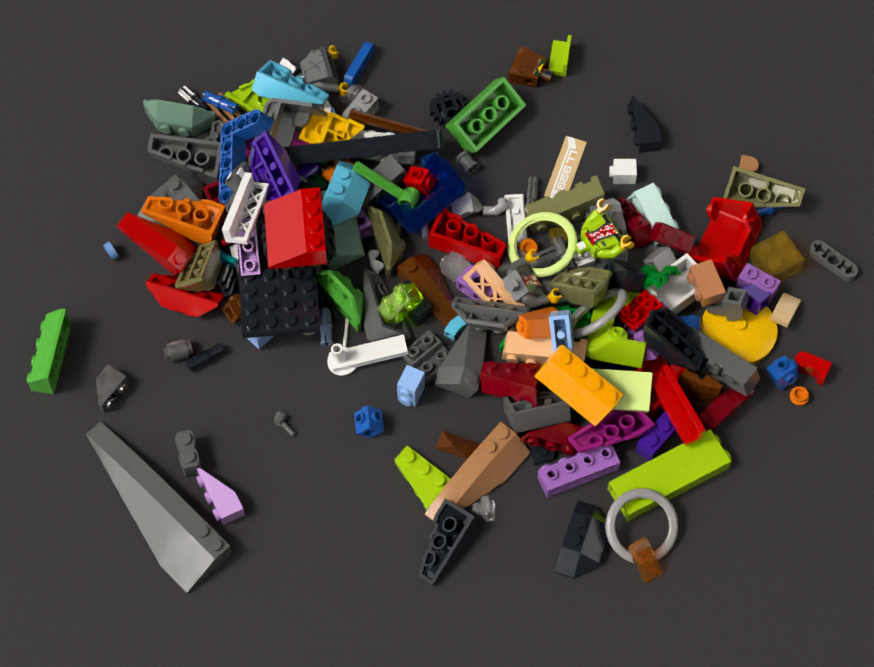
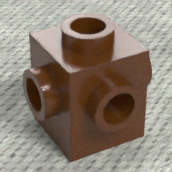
M237 293L231 296L222 308V311L232 325L241 320L240 295Z

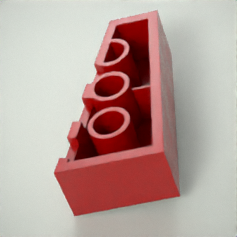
M442 206L429 233L428 247L474 263L484 259L492 263L497 270L500 269L505 258L506 243L488 232H482L473 223L469 224L462 220L460 215L452 214L445 206Z

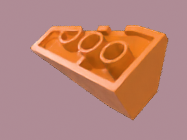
M148 196L141 213L195 242L205 244L215 240L226 206L206 199L190 201L189 198L173 200L171 197Z

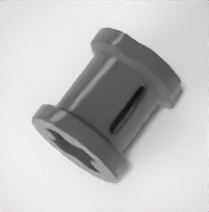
M469 150L463 151L456 158V162L463 166L467 175L476 172L480 166L471 157Z

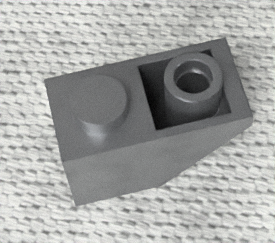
M107 365L96 378L98 403L103 413L107 409H111L118 396L124 394L128 388L126 376L110 365Z

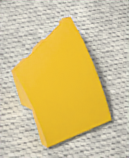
M325 111L328 113L327 117L311 116L310 122L307 126L303 127L298 140L307 144L350 140L363 130L365 126L333 112Z

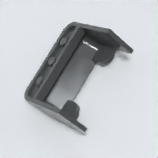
M279 98L269 99L263 110V113L273 119L272 127L267 132L282 147L290 146L295 127L303 128L307 126L312 115L323 117L328 115V113L313 103ZM253 148L251 149L250 156H249V159H248V163H249L250 167H251V154H252ZM298 174L300 183L307 184L308 180Z

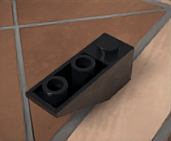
M631 96L630 104H627L628 115L632 117L630 127L631 131L634 130L635 132L633 136L634 146L638 147L639 153L660 151L662 139L659 125L636 98Z

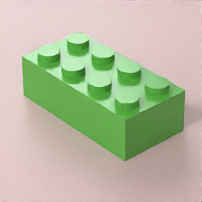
M501 77L490 83L445 127L464 150L475 153L519 113L526 104L505 77Z

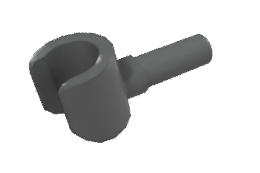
M278 411L274 416V424L281 426L291 436H294L295 432L284 422L287 418L286 415Z

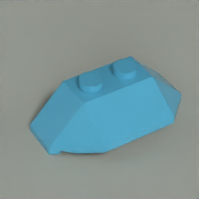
M342 160L338 162L322 201V210L330 217L334 227L359 215L370 187V182L352 169L353 164Z

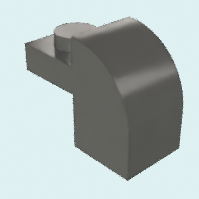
M728 287L723 301L707 306L708 313L726 316L727 321L741 319L749 301L747 290Z

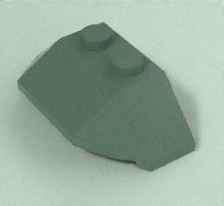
M158 99L143 101L145 113L158 131L166 134L174 133L183 137H195L211 128L213 122L217 121L215 112L207 111L197 106Z

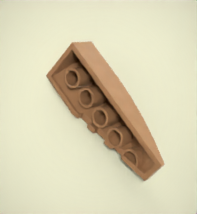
M500 422L459 468L425 512V515L433 521L436 512L445 498L462 509H465L467 506L470 507L476 500L492 492V489L505 483L531 452L520 441V438L514 431Z

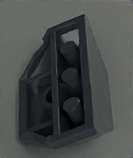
M668 307L650 310L644 324L643 341L670 364L699 371L705 354L700 348L694 330Z
M578 500L554 573L574 579L599 565L607 541L606 519L597 506Z

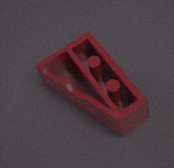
M483 362L480 372L482 392L502 398L505 395L514 397L515 401L518 402L526 400L531 402V405L537 406L542 383L534 376L541 368V364Z

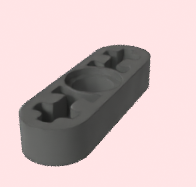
M816 240L811 244L809 254L813 259L844 281L849 282L856 278L858 268L853 262L823 241ZM815 249H822L821 251L815 252ZM830 257H835L838 259L839 263L833 265L828 261V259ZM849 269L852 270V273H849V274H846V273H845V272L848 271Z

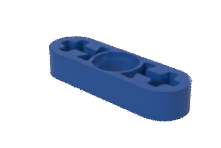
M368 41L364 42L347 70L343 82H346L351 87L355 85L374 53L375 44Z

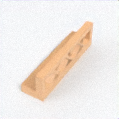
M484 259L477 262L462 277L484 301H503L506 304L525 306L513 300L510 292L505 289L503 280ZM476 271L480 275V283H474L469 276ZM484 286L490 287L493 290V297H487L484 294ZM516 326L510 329V331L516 332Z

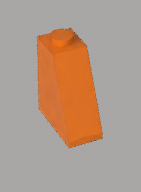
M548 307L520 314L519 321L516 324L518 334L525 339L551 337L549 315L550 312L559 310L554 307Z

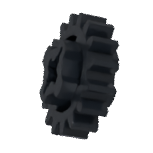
M450 89L449 93L443 90L442 95L436 93V98H431V103L429 104L430 116H433L434 122L439 120V126L443 123L447 124L468 105V101L465 100L464 95L459 96V91L454 94L452 89Z

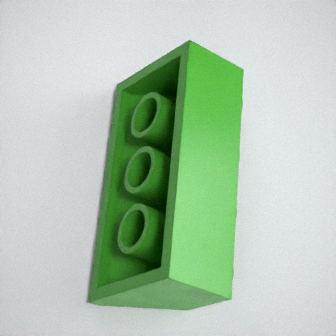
M62 308L46 314L45 321L42 320L41 336L36 341L37 352L36 355L32 356L31 360L32 371L27 375V384H29L31 391L48 394L55 393L72 326L66 309Z

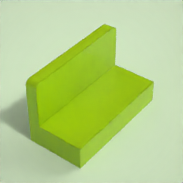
M568 35L567 42L553 40L548 69L554 72L553 75L566 77L572 35Z

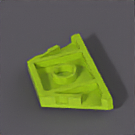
M255 79L250 83L239 86V89L231 93L228 91L224 94L227 100L238 103L239 107L247 112L255 109L263 112L266 102L271 99L258 96L255 92L251 91Z

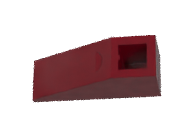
M624 197L616 199L620 202L627 233L631 237L629 241L633 242L636 248L652 242V240H649L651 233L650 223Z
M566 422L528 432L520 441L526 442L530 446L545 447L549 451L557 450L565 455H574L578 451L568 441V437L584 427Z

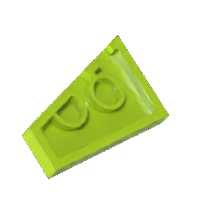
M406 446L395 458V464L410 483L415 494L424 504L425 509L428 510L451 479L409 446Z

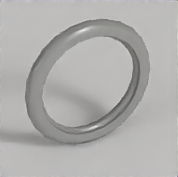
M619 287L607 289L606 295L600 302L611 297H618L612 308L595 322L585 327L574 329L579 319L591 309V307L581 305L571 315L573 338L589 335L610 322L624 307L627 301L626 290Z
M636 488L627 491L613 502L607 513L606 535L613 550L621 558L629 562L649 564L658 561L667 555L677 539L679 526L676 511L671 502L655 490ZM637 498H646L657 502L664 509L669 520V531L665 542L660 548L648 554H637L627 550L620 543L615 530L616 517L620 509L629 501Z

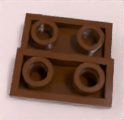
M687 369L682 373L679 384L685 395L709 404L720 396L723 387L716 378L706 375L701 380L698 374Z

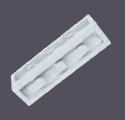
M244 173L223 225L222 232L226 242L248 245L270 189L269 183L254 182L252 173ZM254 189H262L261 193L253 194ZM256 202L257 206L250 210L247 208L249 204ZM250 216V221L245 224L241 222L242 219ZM243 230L246 232L244 237H236L237 233Z

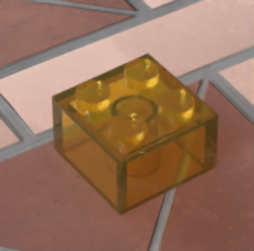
M784 230L753 246L749 256L756 268L780 281L802 270L805 260Z

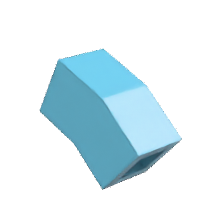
M459 315L456 316L445 328L444 336L455 341L459 333L467 327V324Z

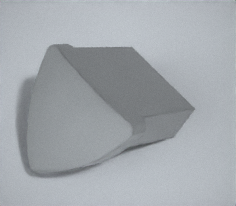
M470 192L450 202L453 214L460 215L462 219L483 209L480 201Z

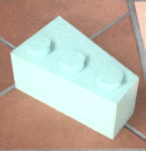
M655 183L633 192L626 199L650 223L651 231L655 222H663L679 229L678 223L670 215L671 211L668 204L664 203L661 197L662 192Z

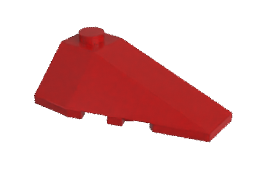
M127 212L116 226L173 275L182 272L193 257L196 246L185 236L130 212Z

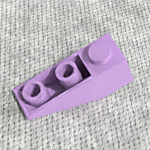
M244 218L241 222L245 224L248 221H250L251 218ZM255 224L248 245L238 243L241 276L260 275L257 227ZM243 230L237 233V237H244L246 232Z
M198 468L199 476L196 477L200 488H205L206 493H204L208 504H213L215 509L212 512L216 520H221L224 526L245 516L244 509L236 493L201 468Z

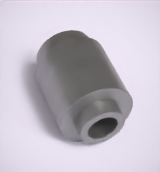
M189 339L167 343L166 348L163 349L166 360L170 359L171 362L188 358L189 355L193 354Z

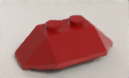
M153 273L146 281V286L162 307L185 313L188 316L199 317L216 308L224 298L223 293H220L215 288L200 292L177 289L175 284L178 276Z

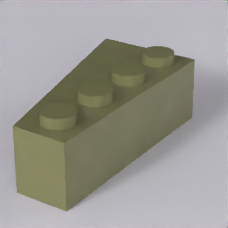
M596 175L591 177V181L586 184L579 182L575 184V188L565 191L563 189L558 191L551 199L547 196L526 205L525 217L540 212H552L565 217L570 222H576L589 216L596 208L598 200L604 199L605 193ZM539 221L529 225L532 233L544 232L551 227H560L559 224L552 221Z

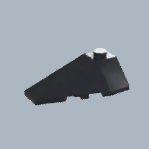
M446 498L434 516L433 522L435 524L432 534H429L428 549L423 555L418 573L420 578L433 586L437 584L475 540L485 523Z

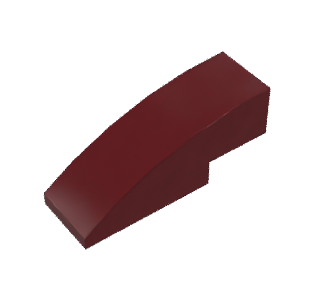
M728 388L699 415V419L713 431L732 417L740 407L750 401L755 390L753 389L748 396H745Z

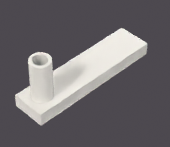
M404 335L346 349H343L340 344H334L331 347L332 352L329 353L332 369L335 373L408 355Z

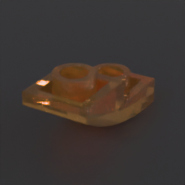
M646 537L628 546L632 560L637 565L641 579L645 583L662 574L659 562Z

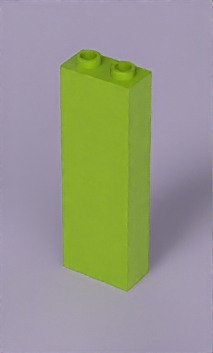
M710 429L705 432L703 439L687 447L683 443L610 481L608 491L614 501L623 493L636 488L655 490L670 500L729 469L732 459L727 450L724 451L718 435L713 434ZM637 498L626 503L620 510L628 522L659 506V504L651 499Z

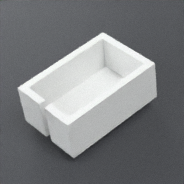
M686 253L670 265L677 266L681 273L680 275H669V281L661 288L657 289L655 285H650L647 289L643 288L642 292L646 290L660 302L663 301L675 314H678L696 300L694 296L695 289L693 285L689 284L687 274L689 273L690 266L697 263Z

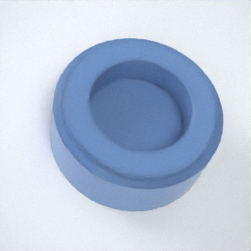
M109 241L105 243L103 247L111 259L119 258Z

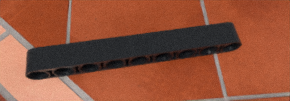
M439 129L283 148L287 151L293 165L445 147L443 130Z

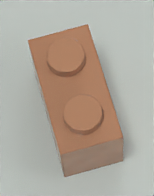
M712 259L690 266L687 280L695 289L694 296L697 302L700 301L701 306L705 307L723 301L726 291Z

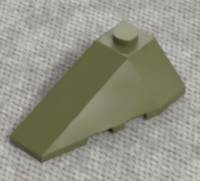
M734 166L723 198L753 202L755 207H800L806 188Z

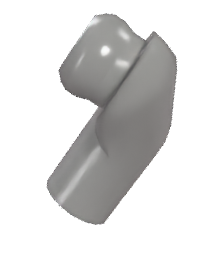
M499 198L497 205L483 206V215L498 216L508 208V200L506 198Z

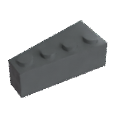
M150 133L147 151L152 158L214 182L219 180L221 142Z
M691 326L699 341L700 348L705 354L697 372L705 376L708 375L711 378H716L721 384L748 396L760 381L758 368Z

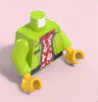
M605 199L598 200V209L595 208L582 226L580 237L582 241L575 244L578 254L589 251L594 259H614L624 252L625 248L631 249L634 247L633 242L627 243L631 237L624 235L621 238L606 213H602L603 211H608L611 207L610 204H606L604 208L602 207V204L606 201Z

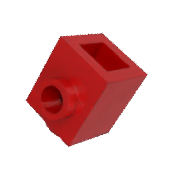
M411 166L403 182L407 187L417 189L420 194L429 195L435 185L436 178L429 169Z

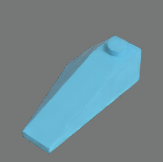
M269 60L257 71L251 91L261 97L323 104L329 98V94L313 84L304 83L303 77L300 75L295 77L290 73L291 70L272 60Z

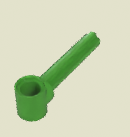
M359 161L354 164L352 169L398 198L397 202L401 210L405 212H412L420 198V192L417 189L408 187L403 190Z

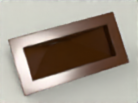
M442 431L435 449L467 460L479 446V443Z

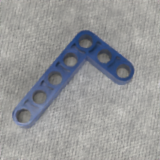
M258 109L226 122L221 129L219 201L225 205L233 193L225 184V181L235 167L245 162L246 140L258 136L272 127V117Z

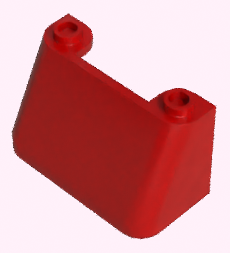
M713 197L706 209L711 221L698 247L692 246L688 255L697 264L712 259L719 277L729 281H737L761 233L762 220L753 202Z

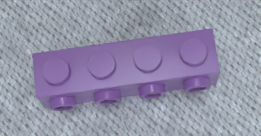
M611 444L582 453L578 452L576 456L571 458L564 457L553 465L546 464L538 470L537 478L548 498L619 470L620 461Z

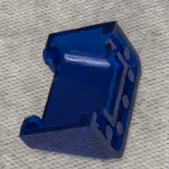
M433 154L424 163V169H429L436 178L435 185L429 195L420 194L414 209L409 203L398 204V198L390 193L383 195L377 200L382 208L409 233L419 231L465 191L464 182L450 163L436 154Z

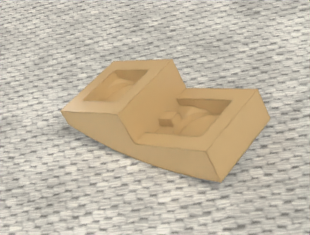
M783 293L770 320L788 327L801 300Z

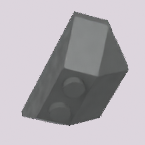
M191 172L175 174L150 196L171 197L173 200L189 198L190 201H201L203 197V183ZM140 210L139 214L137 215V216H139V217H142V218L147 219V220H149V221H151V222H154V223H156V224H159V225H161V226H163V227L168 228L167 226H165V225H163V224H161V223H159V222L153 220L152 218H150V217H148V216L142 214V213H141V210Z
M456 296L451 303V307L468 327L478 331L485 329L493 330L494 333L508 332L516 326L519 321V315L530 312L531 308Z

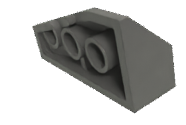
M365 269L364 328L367 339L375 342L404 335L405 340L409 339L411 335L404 317L400 318L397 312V304L390 300L388 296L390 291L381 275Z
M468 326L464 329L453 348L438 367L435 386L468 398L478 391L486 344V329L478 331Z

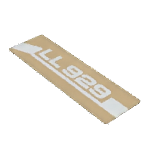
M568 136L565 137L545 191V197L553 198L558 191L563 189L565 191L570 190L587 142Z

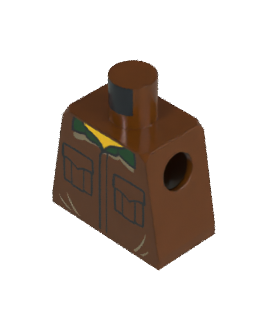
M520 46L508 73V82L536 88L540 79L550 82L554 72L545 69V57L524 46Z

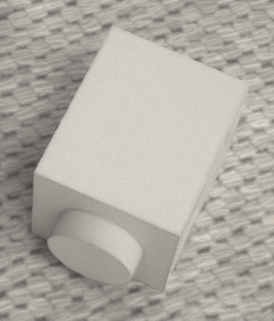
M614 159L613 166L609 167V176L613 177V184L636 183V159Z

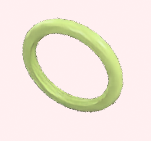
M552 212L535 213L524 218L513 229L508 240V256L511 263L519 259L517 253L518 238L529 225L539 221H552L562 226L566 231L568 249L560 261L550 267H531L536 277L551 276L560 272L570 263L576 252L575 244L578 243L574 226L565 217Z

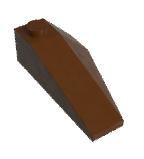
M427 254L411 256L397 267V277L402 282L410 280L432 306V315L446 328L449 322L458 314L451 307L453 298L438 265Z

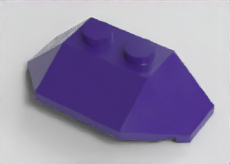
M264 131L252 141L253 150L250 170L256 182L269 183L270 189L265 200L272 201L297 191L300 178L287 151L267 131Z

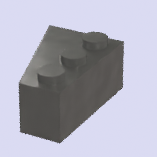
M391 154L388 157H384L375 169H371L398 187L404 184L403 180L407 174ZM369 181L370 187L362 204L365 210L366 206L375 208L385 201V196L389 194L371 181Z
M552 391L540 392L537 406L531 405V402L526 400L521 402L515 401L514 397L506 395L503 398L504 412L515 433L571 421L570 406Z

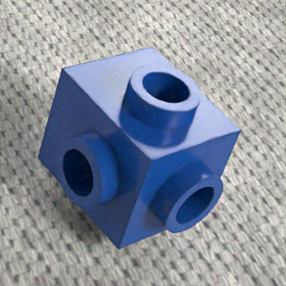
M785 355L776 359L766 368L769 378L780 390L793 384L799 378L798 365L793 359L789 360Z
M364 406L361 410L354 413L356 435L372 438L384 432L382 410L373 408V406Z

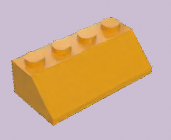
M559 345L534 376L594 426L613 409L623 396L620 391L564 345Z

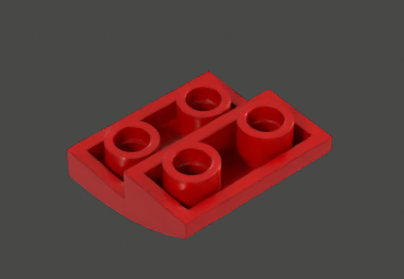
M644 290L616 316L623 324L635 332L646 322L650 310L659 309L664 306L658 299Z

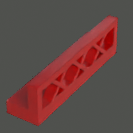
M668 364L662 366L661 373L652 377V390L685 447L703 439L706 429Z

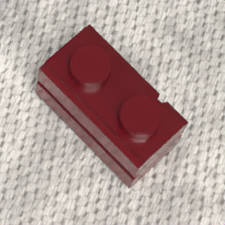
M655 222L649 240L681 253L689 254L696 236L663 222Z

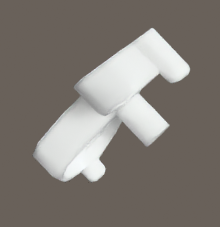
M370 250L368 252L371 262L370 266L379 274V271L383 270L384 264L376 260L379 256V251Z

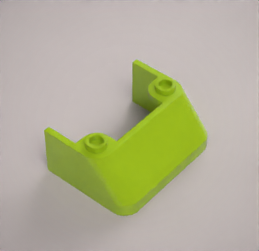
M626 290L627 301L624 307L641 293ZM618 297L608 298L595 306L591 323L607 313ZM615 317L606 325L588 335L585 353L588 358L642 368L646 343L627 339L626 330L613 326Z

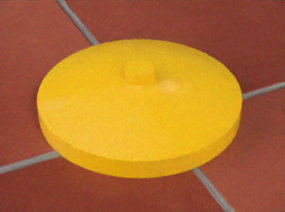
M767 306L757 315L745 308L741 319L737 321H727L726 316L708 313L706 309L701 321V331L703 334L751 364H756L769 355L775 345L778 332L777 323L770 320L772 312Z

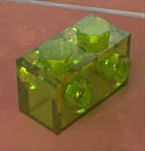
M400 283L393 288V292L381 300L382 303L377 307V310L386 323H399L424 298L414 283Z

